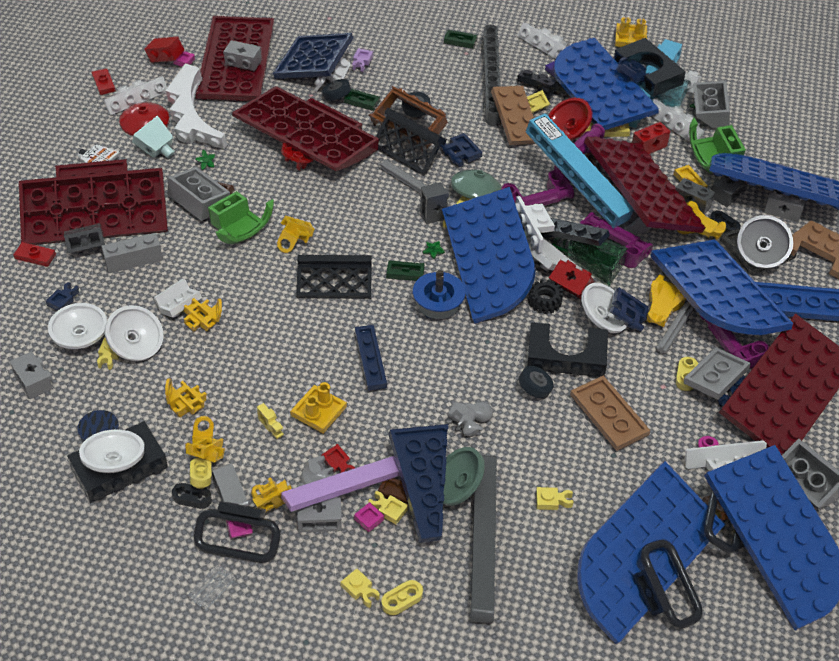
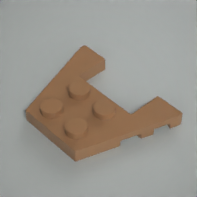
M811 220L792 235L793 248L791 255L794 256L799 246H802L833 262L829 274L839 279V234Z

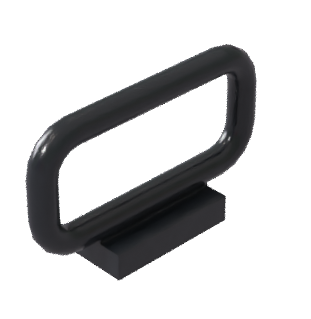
M711 489L704 522L705 537L720 550L734 553L738 549L745 547L735 528L731 544H727L713 533L712 528L718 499Z
M220 501L218 509H207L198 516L194 530V542L201 551L266 563L271 561L277 554L280 542V529L274 521L264 518L266 509ZM208 518H217L268 528L272 532L269 551L265 554L207 544L202 539L205 521Z
M664 539L646 544L640 554L644 570L633 574V577L651 616L653 617L664 612L670 624L679 629L696 624L701 620L703 608L676 548L672 543ZM660 548H664L668 552L693 606V615L684 619L676 617L650 561L649 554Z

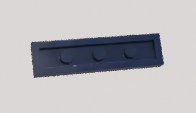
M374 325L355 327L367 390L387 388V380Z

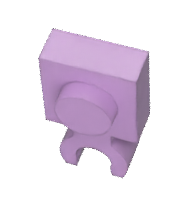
M358 48L353 57V70L356 67H361V72H363L365 65L369 66L373 58V51Z

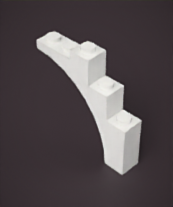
M185 64L166 89L168 101L173 104L170 108L172 119L177 122L174 128L176 137L179 141L189 144L197 140L210 144L213 147L225 149L227 146L225 133L213 129L206 124L194 109L195 94L202 81L200 68Z

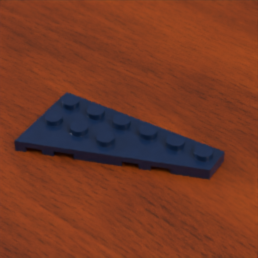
M448 424L390 429L388 433L419 543L440 541L442 538Z

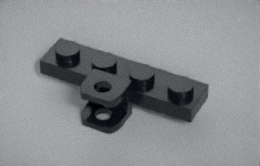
M522 70L517 76L518 82L537 86L538 90L536 93L543 90L548 100L553 97L554 91L569 95L556 78H550L546 74H535L531 70Z

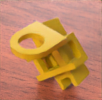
M285 215L281 221V224L285 225L278 238L277 247L281 252L288 253L293 250L298 239L307 243L309 237L313 236L314 227L310 222ZM283 239H287L290 242L289 249L282 247L281 242Z
M193 298L189 306L184 305V312L188 315L184 318V324L193 332L200 326L207 332L220 321L222 312V300L220 298L217 299L216 305L212 308L208 306V299L201 304Z
M167 378L165 385L166 401L178 417H182L188 412L193 415L204 407L207 393L203 392L201 394L198 385L191 389L184 381H181V387L176 390L173 387L171 378Z
M200 416L194 421L192 444L185 443L186 454L217 462L224 456L225 448H222L224 439L220 438L217 440L213 438L214 424L208 416ZM201 421H208L209 427L205 431H200L198 424Z
M270 477L268 479L269 483L255 485L252 488L251 494L256 506L266 509L267 512L272 508L277 509L285 504L281 494L292 489L291 485H287L286 480L277 484ZM256 490H259L261 494L257 495Z

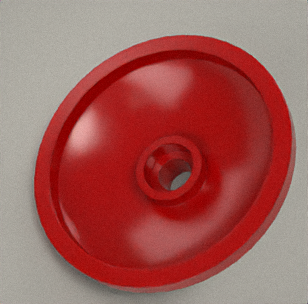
M569 98L557 104L551 110L548 117L572 141L581 136L589 127L592 120V109L581 98Z
M141 102L131 105L124 110L119 122L121 129L128 135L133 136L156 116L160 118L167 128L170 116L168 111L159 104Z

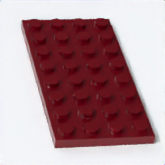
M212 17L200 70L202 81L197 88L196 99L252 101L262 95L274 29V18ZM231 40L261 47L262 60L255 71L225 65L224 50Z
M597 136L586 137L584 143L646 227L696 233L704 232L706 227L701 222V219L692 211V207L685 202L684 197L675 190L676 187L667 179L668 177L659 169L660 167L652 160L651 155L645 151L643 145L640 143H628L627 141H615L610 138L602 139Z
M796 313L790 319L793 322L792 329L780 332L718 412L753 440L765 441L766 448L776 445L781 455L798 439H804L839 389V346Z

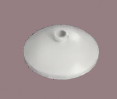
M601 283L589 284L583 290L581 297L584 312L589 320L598 328L606 329L610 333L623 331L628 324L622 320L615 319L614 315L609 312L615 306L612 304L614 290Z
M88 303L71 304L61 308L51 317L48 323V332L52 341L61 347L68 349L85 348L103 337L107 317L95 305Z
M135 305L121 307L114 311L106 322L105 337L108 345L118 356L126 360L143 361L149 359L157 353L163 342L164 335L160 321L152 312L143 307ZM128 336H132L134 340H130Z
M106 430L87 438L82 443L79 454L81 462L86 467L101 473H116L129 469L139 462L144 455L145 448L143 440L133 432Z

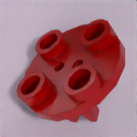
M286 143L282 144L281 152L285 156V161L289 162V160L297 162V170L305 169L307 163L314 160L287 146Z

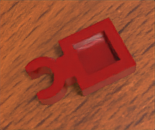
M338 444L321 455L325 457L324 463L329 468H334V473L338 470L342 473L355 469L354 466L348 465L350 457Z

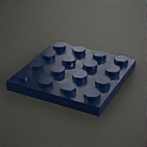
M337 33L297 36L272 73L274 78L330 76L352 42L353 34Z

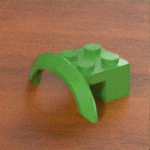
M695 118L692 119L689 126L691 148L699 164L708 173L712 174V171H709L712 156L722 153L745 154L746 149L732 125L717 127L713 137L697 139L698 123Z
M237 191L209 206L208 211L211 224L219 229L216 231L217 237L226 244H236L251 238L267 224L273 212L274 199L266 202L265 211L261 218L249 211L247 198Z

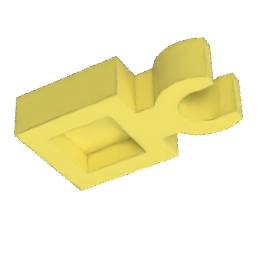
M104 338L98 351L99 358L97 364L98 368H101L104 363H107L108 369L111 370L113 368L112 359L118 360L119 356L110 348L106 338Z
M264 403L257 406L258 420L269 432L271 431L276 439L283 436L284 434L281 431L283 426L275 420L277 419L275 412L271 408L268 409Z
M537 487V510H558L559 505L565 508H572L573 500L565 498H572L573 491L565 490L562 493H558V488Z
M375 491V498L378 501L368 500V503L370 502L375 508L379 509L385 519L395 525L408 511L407 504L391 495L388 499H385L379 491Z
M355 569L341 581V587L355 600L361 596L364 605L368 608L371 607L369 597H374L376 600L380 599L379 592L371 588L372 582L358 569Z

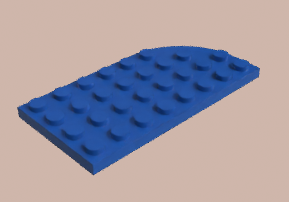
M595 37L567 46L556 57L554 64L556 80L571 98H581L590 105L592 109L591 122L593 124H600L604 130L646 118L659 112L656 104L635 82L630 80L628 75L617 71L618 63Z
M722 153L716 154L711 158L709 171H712L714 175H726L734 181L744 180L752 186L758 184L770 191L776 189L784 195H797L802 200H815L817 204H829L839 210V181L746 155Z
M510 187L443 208L442 212L462 283L465 286L466 297L474 324L503 315L515 308L529 293L534 282L536 269Z
M716 239L651 251L650 257L699 315L712 324L729 331L750 335H765L792 329L793 322Z
M776 445L707 472L704 475L705 479L793 629L796 631L830 613L839 601V548Z
M666 461L661 463L587 540L579 558L577 579L582 602L593 621L615 644L619 643L648 611L647 605L633 577V574L644 570L640 559L642 548L656 540H667L676 548L686 569L709 543L704 534V522L708 506ZM715 514L712 529L716 535L725 524ZM660 548L651 552L649 558L664 591H666L679 576L668 552L664 548Z

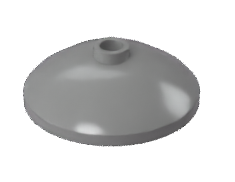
M760 215L749 219L743 224L737 236V248L741 257L748 264L761 269L775 268L784 263L791 254L793 236L789 227L782 220L774 216ZM764 243L766 248H762L760 244Z

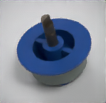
M441 270L421 276L413 286V297L418 303L420 311L426 317L433 319H445L453 316L457 312L459 305L463 302L466 293L465 286L459 278Z

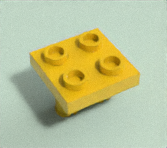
M622 17L621 23H616L615 46L623 47L640 39L647 38L646 20L642 19L641 24V19H637L636 25L630 24V18L627 17L625 23V17Z
M322 382L318 387L313 385L291 409L290 414L297 420L324 434L347 408V402L330 394V385Z

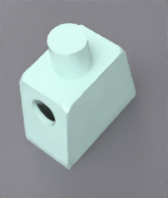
M158 116L133 135L132 142L153 158L162 153L168 159L175 153L170 147L173 136Z

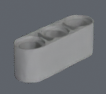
M232 463L211 469L222 501L249 506Z

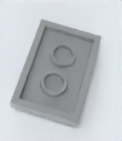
M716 347L684 377V384L719 400L750 369V362Z

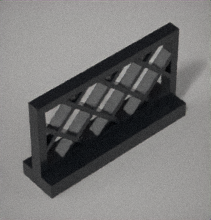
M387 108L384 113L386 117L376 135L379 141L382 137L386 136L387 144L383 146L378 144V149L426 175L441 145H445L447 139L402 114ZM389 121H392L395 127L391 131L387 129ZM406 129L408 136L401 139L399 131ZM396 132L398 140L390 142L389 135ZM420 136L421 144L414 146L412 138ZM409 140L411 147L404 150L402 142ZM399 144L400 152L393 153L392 146ZM434 144L435 147L432 152L427 153L425 145ZM422 147L424 155L417 157L415 149ZM412 151L413 159L407 161L405 153ZM425 158L426 164L421 169L418 160Z
M298 255L297 298L371 299L372 255ZM302 271H310L313 274L306 279L302 275ZM322 271H329L331 273L327 278L320 275ZM347 271L349 275L343 279L338 273ZM359 271L368 272V275L361 279L357 273ZM315 277L322 281L317 286L310 282ZM333 277H336L340 281L335 286L328 282ZM352 277L359 281L353 287L347 282ZM306 284L312 288L309 292H301V288ZM344 284L349 290L346 293H341L337 289ZM323 285H327L330 288L328 292H321L319 289ZM363 285L367 288V293H359L356 289Z

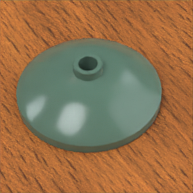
M482 170L460 171L453 175L451 179L452 188L460 195L469 199H474L502 188L497 179Z
M462 447L447 456L444 505L453 506L464 502L479 487L483 479L485 465L483 456L476 449Z

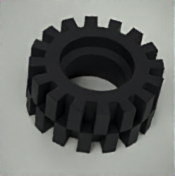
M544 279L540 280V283L536 281L529 291V306L533 307L534 311L538 309V313L545 311L544 314H548V311H550L552 314L554 310L558 311L559 307H561L563 289H560V285H556L554 281L550 283V280L544 282ZM541 295H548V296H550V297H552V298L546 299V298H542V297H540V296H541Z

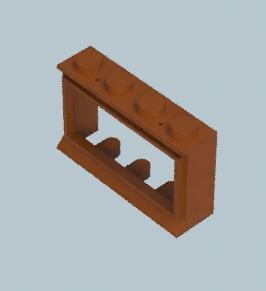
M392 86V90L372 114H368L373 125L376 126L378 122L382 125L386 109L390 108L398 98L435 118V121L428 129L439 135L448 123L444 111L435 109L428 102H422L416 96H411L403 89H397ZM389 121L387 129H395L392 121ZM406 129L399 131L400 136H408ZM420 136L412 138L413 143L421 144ZM430 143V144H428V145H425V146H426V150L428 149V147H429L432 143Z

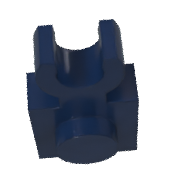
M67 282L62 291L57 289L46 300L47 306L58 311L70 305L74 301L73 296L79 293V287L76 285L71 289V283Z

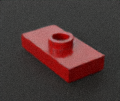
M107 68L91 72L100 95L116 92Z
M22 242L13 255L14 259L48 267L55 257L56 251Z

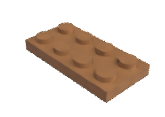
M523 86L493 87L491 93L509 145L536 144L526 133L528 123L534 116Z
M604 375L571 390L570 396L616 451L650 435L651 430Z

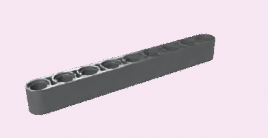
M486 25L483 33L485 117L488 125L497 126L500 124L501 119L491 90L493 87H500L498 28L495 25Z
M482 455L485 465L484 475L474 493L470 622L493 623L497 456Z

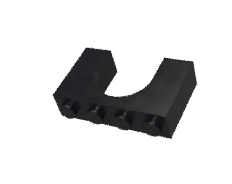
M647 38L615 49L614 59L617 63H619L621 58L626 57V61L631 62V60H635L641 65H650L658 69L644 77L643 89L652 97L683 85L686 71Z
M531 322L527 367L536 366L545 372L593 377L605 376L608 330L589 328L586 349L576 355H565L554 350L550 344V324Z
M145 421L125 429L137 434L143 440L145 448L141 460L129 469L116 473H101L86 467L81 462L79 450L67 455L70 467L90 503L101 500L107 495L121 491L135 482H140L144 478L168 468L166 455Z

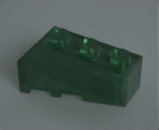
M570 240L568 255L610 286L625 264L628 248L609 240H605L601 246Z

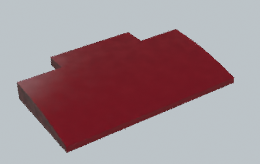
M277 86L232 112L233 117L282 143H286L287 146L334 171L347 168L378 150L379 138L363 131L362 123L313 98L305 101Z
M127 159L55 165L56 177L19 181L21 243L39 245L65 242L64 231L101 223L104 238L168 232L163 168L128 171Z

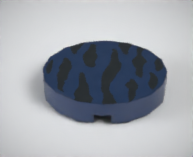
M92 411L79 421L77 426L78 435L82 442H84L96 433L106 430H119L118 419L109 411Z

